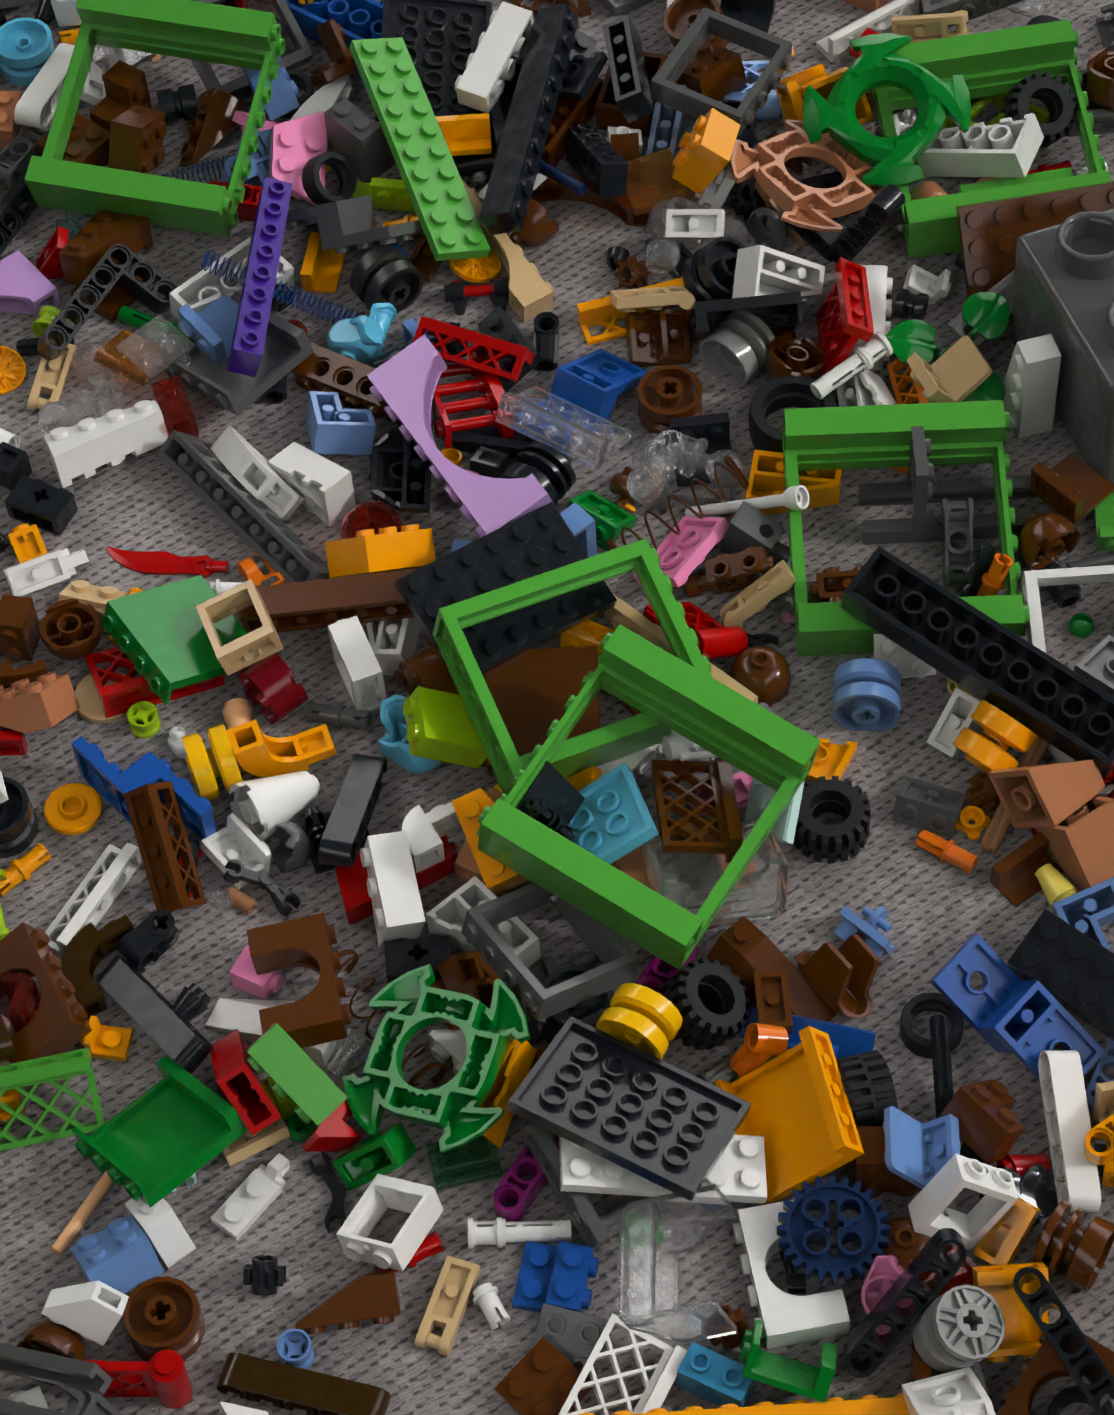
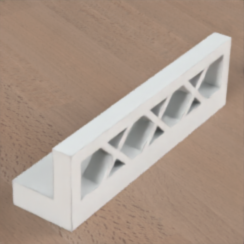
M893 0L817 41L816 48L833 63L849 54V49L851 48L849 41L859 38L867 28L879 34L889 33L892 31L891 20L893 17L919 15V0Z
M128 842L123 849L111 844L107 846L45 931L49 939H51L56 931L63 930L56 940L57 943L51 940L48 943L52 951L63 955L71 939L83 927L91 922L96 927L142 863L137 846ZM112 854L117 856L106 871L105 863ZM99 881L91 893L88 894L87 888L92 882ZM81 905L71 919L70 912L73 907Z

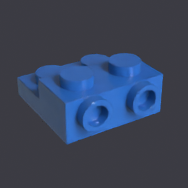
M526 1241L512 1308L541 1313L543 1303L581 1313L583 1309L589 1310L592 1289H587L590 1278L596 1279L599 1267V1258L594 1257V1247L559 1241V1246Z

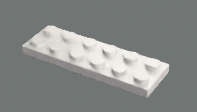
M734 1135L693 1199L765 1204L767 1199L764 1136ZM559 1136L560 1191L685 1199Z

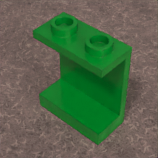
M756 1319L753 1330H745L740 1346L741 1352L738 1362L744 1363L742 1376L825 1403L836 1369L837 1345L823 1341L816 1366L805 1364L759 1349L763 1321Z

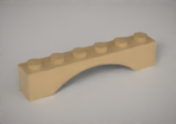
M462 180L489 247L506 269L509 278V305L523 322L536 317L541 312L552 309L555 293L551 284L548 281H543L535 264L527 261L522 248L517 243L514 244L511 241L508 233L490 234L479 217L483 204L480 202L477 192L474 188H469Z

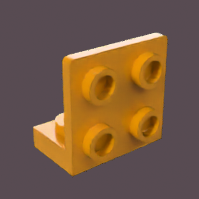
M817 64L780 80L775 91L785 120H803V90L800 85L826 75L823 64Z

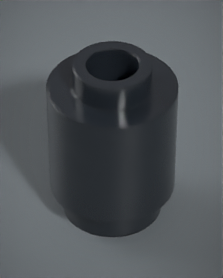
M1058 560L1049 563L1044 569L1071 567L1069 563ZM1079 584L1046 586L1052 601L1057 603L1060 608L1072 606L1081 599Z

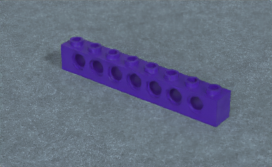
M268 177L264 178L257 203L227 371L256 377L263 355L292 183Z

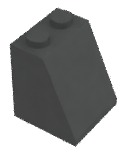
M346 98L324 112L329 151L344 155L351 162L356 172V177L362 182L370 183L372 177H379L396 164L381 125Z

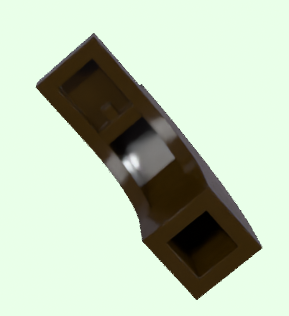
M126 915L109 921L99 931H97L92 922L89 923L71 939L61 958V970L65 978L74 986L75 992L73 994L77 1002L86 1010L88 1014L87 1020L90 1019L91 1015L95 1016L107 1009L103 993L93 981V975L101 960L116 951L121 938L134 929L132 922Z

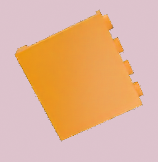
M807 1026L799 1031L800 1044L731 1084L721 1079L714 1081L717 1087L751 1103L749 1113L735 1135L764 1136L767 1199L765 1204L756 1203L759 1205L776 1203L791 1195L793 1189L798 1191L803 1188L804 1181L810 1184L816 1181L817 1176L821 1178L864 1154L829 1034L811 1026Z

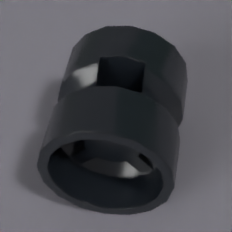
M194 84L179 86L177 91H173L171 88L156 91L159 109L165 112L164 122L167 125L178 123L179 118L189 121L195 117L198 107L196 106L197 98Z

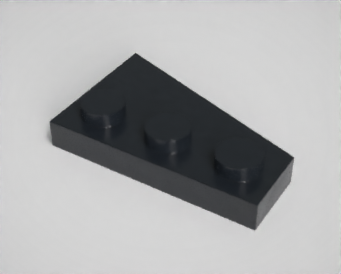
M498 305L478 324L480 333L527 347L535 354L531 365L523 364L517 382L498 377L506 394L543 358L508 313ZM503 358L498 363L503 371L511 373L515 360Z

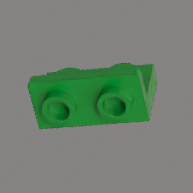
M590 489L570 499L567 506L568 508L576 502L595 520L596 544L606 551L610 550L605 543V539L609 537L615 543L617 536L621 535L622 527L633 528L637 518Z

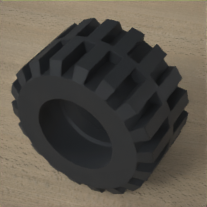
M1040 72L1034 73L1022 79L1005 95L1003 99L1005 104L1001 106V113H1005V116L1001 119L1011 117L1013 121L1022 120L1025 114H1031L1028 105L1030 98L1038 99L1047 106L1050 113L1049 124L1038 121L1044 136L1039 149L1042 146L1046 148L1065 136L1072 129V123L1076 121L1078 116L1074 114L1078 110V103H1073L1076 95L1068 90L1071 86L1067 82L1062 84L1060 82L1062 78L1057 75L1051 78V73L1047 72L1040 75Z
M825 776L818 777L817 782H814L812 779L807 781L806 788H803L794 836V846L797 850L803 847L802 854L807 858L814 854V861L820 863L822 858H828V864H835V858L840 857L841 862L847 861L848 853L855 857L859 853V846L864 848L867 837H869L871 809L870 805H868L869 799L867 795H862V789L858 785L852 787V781L846 778L844 781H839V776H832V779H826ZM833 812L843 816L846 820L838 825H824L817 822L814 817L821 813Z
M700 958L698 961L695 959L689 962L669 978L660 990L661 995L679 1010L683 1019L682 1026L675 1039H682L683 1045L687 1047L694 1045L696 1050L704 1048L709 1050L719 1046L745 1025V1019L749 1017L750 1013L747 1009L750 1005V1000L745 996L747 992L745 985H741L739 982L741 978L737 973L735 975L730 972L731 968L726 964L721 966L718 960L712 959L709 962L707 958ZM700 999L704 1001L708 1009L702 1004Z
M878 1050L837 1058L836 1061L856 1126H883L884 1109L890 1106L898 1109L892 1076L883 1056Z

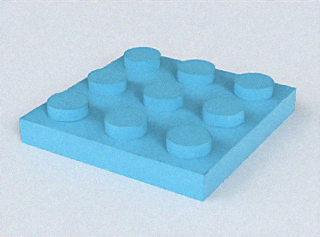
M625 762L578 791L585 799L568 825L573 829V843L605 862L612 864L659 834L634 776Z

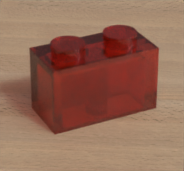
M179 376L152 383L153 397L161 409L168 436L175 430L199 438L196 419Z

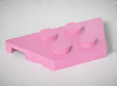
M325 111L276 124L272 127L270 136L269 178L292 183L291 196L297 200L302 198L313 206L317 204L307 196L303 188L302 172L308 160L325 153L327 150ZM322 164L319 176L325 189L326 164Z

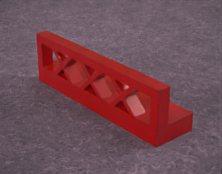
M425 316L421 317L413 339L414 342L425 333L435 336L439 342L433 346L436 350L442 348L443 352H438L443 360L515 382L518 381L523 364L531 365L535 355L527 347ZM455 342L462 344L465 350L455 356L450 355L446 345ZM482 350L488 352L491 358L480 364L475 362L472 353ZM503 358L515 360L512 372L503 371L498 361Z

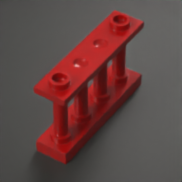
M477 350L472 353L477 363L481 364L490 359L485 351ZM459 364L446 365L448 368L441 373L440 378L470 373L471 376H476V379L436 386L432 400L431 415L434 419L436 437L442 439L445 449L451 448L452 432L493 426L499 429L502 438L514 437V412L498 376ZM472 391L483 393V397L442 403L440 399L442 396ZM482 408L491 411V414L452 421H449L447 414Z

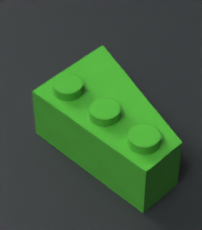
M277 1022L246 1050L251 1055L247 1062L259 1075L266 1071L273 1078L274 1082L270 1086L283 1100L288 1096L293 1099L298 1105L294 1111L307 1125L313 1120L319 1126L348 1098Z

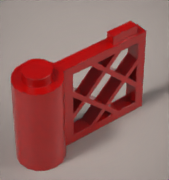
M681 602L685 611L684 619L688 627L692 628L697 635V646L702 656L705 655L708 659L736 657L748 648V636L742 627H724L691 602ZM645 605L643 616L660 626L651 605Z
M173 1350L159 1351L154 1354L150 1361L84 1360L96 1363L113 1379L104 1395H102L104 1398L158 1397L165 1407L177 1409L186 1405L192 1397V1385L180 1354Z

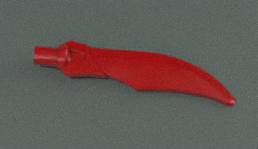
M110 546L106 547L109 555L120 565L144 574L202 575L203 578L213 575V573H228L229 571L228 561H214L208 555L181 557L167 551H127Z

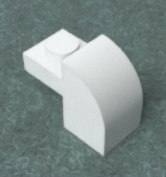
M452 802L438 805L426 814L420 805H417L404 818L402 831L406 830L416 873L445 860L443 842L440 837L462 827Z

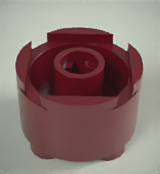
M277 653L250 665L237 676L239 682L246 689L243 691L246 698L253 706L258 703L263 708L261 713L271 726L308 700L301 683L296 684L292 677L294 675L293 671Z

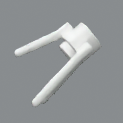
M671 730V735L662 738L663 751L669 761L680 759L682 762L690 759L717 758L716 755L709 751L693 752L694 748H699L700 746Z

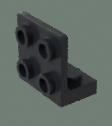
M721 0L720 7L724 16L768 33L776 7V0Z
M728 412L669 419L670 445L677 486H691L692 478L699 479L705 484L717 483L714 474L715 462L726 465L724 456L730 455L733 458ZM721 465L716 466L720 482L735 480V477ZM694 481L693 485H700V483Z

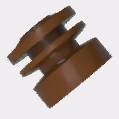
M1062 1200L1055 1211L1049 1215L1040 1231L1032 1263L1043 1262L1046 1265L1051 1257L1048 1274L1052 1276L1057 1274L1063 1264L1069 1266L1066 1274V1283L1087 1293L1099 1273L1094 1271L1095 1266L1102 1269L1112 1248L1114 1224L1096 1216L1085 1228L1082 1226L1084 1209L1080 1207L1076 1209L1070 1220H1068L1072 1205Z

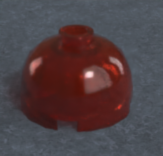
M380 501L363 502L351 508L344 516L341 524V539L356 537V531L374 529L376 535L379 534V528L396 526L397 532H401L402 523L398 514L393 509H389L384 505L385 503Z

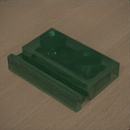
M482 1135L464 1146L443 1153L440 1152L439 1142L426 1144L437 1192L503 1176L496 1146Z

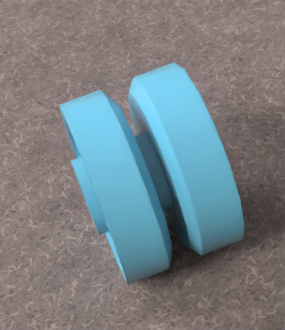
M29 17L16 18L0 27V73L6 81L13 85L29 86L54 52V41L48 25L41 20Z

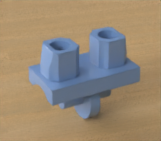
M844 906L839 912L843 919L838 924L834 933L844 942L850 935L862 933L867 937L865 943L879 958L884 952L890 955L896 949L891 944V941L877 930L881 928L887 933L892 928V924L886 921L889 911L884 906L878 907L875 911L866 906L861 914L868 918L867 922L847 906Z

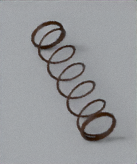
M730 455L724 456L726 465L720 462H715L714 464L715 478L723 498L703 481L692 478L690 483L691 491L700 515L679 497L668 495L667 503L677 531L655 513L645 511V524L656 550L657 546L647 521V513L660 520L673 533L680 535V529L671 508L670 497L677 499L698 518L703 519V513L693 487V482L697 481L719 500L726 503V496L716 470L717 465H721L731 472L743 488L749 487L746 476ZM622 527L621 537L624 545H627L623 533L624 530L631 532L639 540L643 539L633 530ZM611 538L605 539L609 550L618 548Z
M352 949L339 952L340 958L348 954L354 955L342 964L343 968L352 960L350 965L344 970L347 971L346 973H350L359 961L358 954ZM371 977L361 983L353 994L346 997L352 995L349 1002L351 1016L356 1019H367L369 1017L366 1024V1035L369 1039L374 1040V1037L368 1032V1026L378 1010H374L370 1016L360 1017L353 1013L351 1007L353 998L362 986L373 980L368 987L360 991L365 992L375 984L376 977ZM381 1010L377 1014H382L386 1010ZM423 1043L411 1051L402 1064V1072L410 1057L416 1058L426 1050L427 1043ZM424 1046L421 1051L411 1057L418 1049ZM440 1062L429 1063L419 1069L407 1083L412 1087L417 1086L420 1083L415 1082L424 1073L435 1067H441L440 1072L429 1079L433 1080L431 1082L434 1083L432 1086L437 1085L445 1074V1066Z

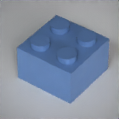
M131 1215L126 1218L120 1217L113 1220L106 1229L96 1234L83 1236L77 1241L76 1245L69 1248L86 1283L99 1280L123 1294L135 1289L140 1283L164 1273L148 1237Z

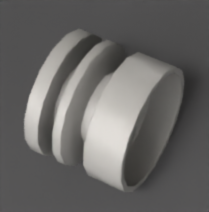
M742 309L733 310L719 324L718 328L714 329L700 343L699 355L703 364L712 375L718 378L727 369L736 374L728 384L734 388L743 387L755 375L758 368L764 366L771 341L775 337L769 327L758 316Z
M971 1285L956 1286L933 1300L914 1323L912 1338L916 1351L926 1364L936 1371L948 1373L971 1367L976 1362L981 1361L996 1351L1004 1338L1005 1320L1001 1307L989 1293Z

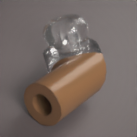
M235 887L214 891L208 898L209 905L218 911L238 908L250 916L258 907L257 901Z

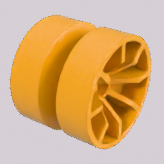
M982 699L970 716L983 729L982 732L979 734L970 728L963 727L952 745L966 754L964 759L988 773L991 770L1018 767V761L1007 752L1008 748L1011 747L1021 753H1027L1038 736L1000 709Z

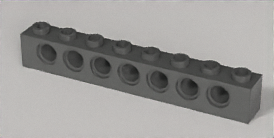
M175 430L171 432L157 454L270 566L279 572L287 582L330 579L328 565L261 500L256 499L194 435Z

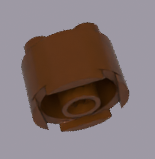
M1107 47L1096 50L1089 56L1085 91L1087 92L1088 100L1102 106H1107L1108 110L1114 112V51L1107 52Z
M433 644L400 662L399 668L394 671L395 679L400 686L405 687L409 696L418 686L459 695L447 666Z

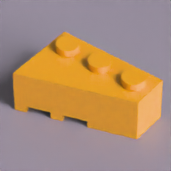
M478 788L451 801L487 889L495 894H500L528 881L527 878L478 849L479 836H477V831L480 827V823H478L479 816L487 805L491 807L494 805L495 799L483 789Z

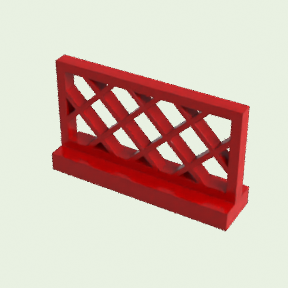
M842 257L835 264L836 282L816 312L819 347L825 354V358L822 359V363H825L822 375H825L845 361L859 339L869 342L874 335L866 267Z
M119 647L85 656L88 670L98 692L106 718L127 713L128 709L137 702L147 701L154 705L163 703L158 695L152 692L150 685L143 676L134 678L138 672L132 661L125 659L127 655ZM105 661L112 663L107 670L95 667V664ZM119 666L131 669L126 676L115 673ZM220 675L172 690L170 701L225 685L224 677ZM108 680L118 682L116 684L105 686Z

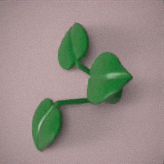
M975 293L967 298L962 306L964 322L968 326L973 327L967 335L970 338L978 332L984 339L993 340L1002 335L1008 326L1010 317L1009 306L1004 296L1000 293ZM917 319L904 321L893 327L885 335L893 348V354L907 366L909 364L906 360L914 353L928 363L934 359V363L951 348L946 347L939 353L938 345L933 344L936 338L935 329L929 323ZM992 372L962 402L1004 401V383L997 374Z

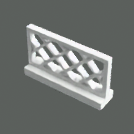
M612 1313L558 1415H579L601 1411L602 1415H609L607 1409L624 1405L625 1409L632 1412V1414L647 1413L651 1409L661 1408L677 1377V1370L687 1350L678 1345L673 1348ZM613 1326L627 1333L630 1345L613 1349L609 1337ZM605 1343L607 1351L600 1353ZM650 1346L663 1353L658 1364L644 1367L639 1349ZM632 1351L638 1369L621 1373L615 1355ZM609 1357L615 1375L597 1379L593 1366L595 1360ZM653 1371L650 1379L648 1380L647 1372ZM589 1374L591 1381L584 1383L587 1375ZM640 1375L644 1391L642 1394L629 1397L623 1379ZM617 1381L622 1399L605 1403L600 1385ZM593 1387L599 1405L581 1409L577 1397L578 1392ZM638 1401L633 1410L631 1403ZM573 1404L575 1412L568 1413Z

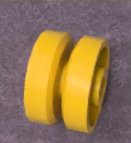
M224 723L208 728L207 736L211 748L207 750L201 735L197 732L181 737L187 753L185 760L193 784H197L200 795L204 796L208 801L217 799L220 794L215 778H222L225 790L228 793L231 785L243 781Z
M624 983L617 988L611 998L610 1007L604 1010L596 1024V1028L662 1060L668 1050V1042L675 1038L682 1026L683 1019L679 1010L660 993L639 984Z

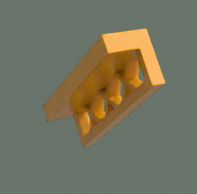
M683 277L642 288L685 287ZM610 296L577 304L578 323L588 346L627 336L626 328H621L615 324L619 319L625 318L628 312H621L619 309H616L610 302ZM666 305L664 308L671 309L674 305ZM638 307L634 312L646 313L650 311L657 312L658 310H649L647 309V307ZM595 325L606 328L603 334L592 337L588 330V327Z

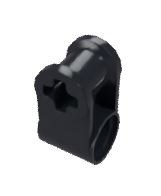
M166 910L154 911L135 929L121 938L117 945V951L139 972L146 971L145 967L152 961L156 962L161 955L178 941L179 932L175 926L173 915Z

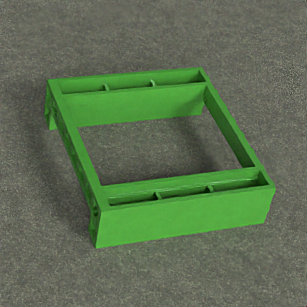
M78 0L76 10L82 23L42 157L31 156L25 176V182L37 205L95 215L98 211L109 210L113 213L148 217L149 224L229 237L232 227L235 228L237 225L238 203H242L244 199L245 187L243 185L245 178H249L251 174L252 163L250 160L252 153H256L258 148L257 134L259 128H263L265 123L264 109L265 105L271 101V83L278 76L279 55H283L285 50V39L281 36V28L277 24L274 13L192 0ZM96 45L261 70L228 191L226 186L63 160Z
M1069 19L907 44L895 53L912 59L945 83L951 82L953 75H963L969 90L970 99L1007 94L1022 79L1040 72V75L1045 72L1051 73V78H1054L1056 75L1061 77L1060 82L1062 84L1067 82L1071 86L1068 88L1069 92H1074L1076 98L1073 99V103H1078V110L1074 112V114L1078 115L1075 123L1088 174L916 200H911L908 185L896 186L905 196V203L899 208L898 212L909 259L961 251L956 206L1112 182L1110 172L1105 171L1104 157L1098 154L1100 143L1098 134H1093L1092 131L1094 129L1092 112H1087L1086 109L1088 107V95L1086 91L1081 89V86H1083L1082 73L1080 70H1076L1075 66L1077 65V53L1074 47L1079 46L1077 30H1072ZM889 85L872 88V94L881 135L884 138L896 137L897 133L892 111L914 108L917 105L911 95L901 88Z
M1003 400L784 409L782 450L785 490L790 486L799 485L798 471L908 467L911 427L924 426L925 438H930L931 440L929 463H933V466L991 463L1000 558H1002L1003 554L1008 555L1012 558L1013 565L1004 579V595L959 598L1018 636H1026V624H1029L1030 614L1029 606L1023 605V591L1017 590L1016 580H1020L1021 577L1020 563L1014 561V553L1018 551L1017 534H1012L1011 525H1015L1014 507H1009L1008 498H1012L1013 489L1012 480L1006 479V470L1010 469L1009 452H1004L1003 443H1007V430L1010 429V412L1004 411ZM787 508L790 567L796 579V582L792 584L797 657L874 653L873 634L881 633L842 609V602L808 603L801 510L792 511Z
M619 624L614 633L608 632L603 638L599 647L602 649V652L597 660L599 665L594 672L589 670L588 674L584 676L580 685L582 689L577 696L574 694L570 696L563 709L565 714L560 721L555 719L546 733L548 738L543 745L538 743L529 757L531 763L526 770L521 768L512 781L514 787L508 795L503 793L492 807L487 805L478 819V823H480L477 831V836H479L478 849L676 969L681 970L811 771L821 741ZM600 689L607 691L777 791L696 915L516 809L545 762L548 761L550 763Z

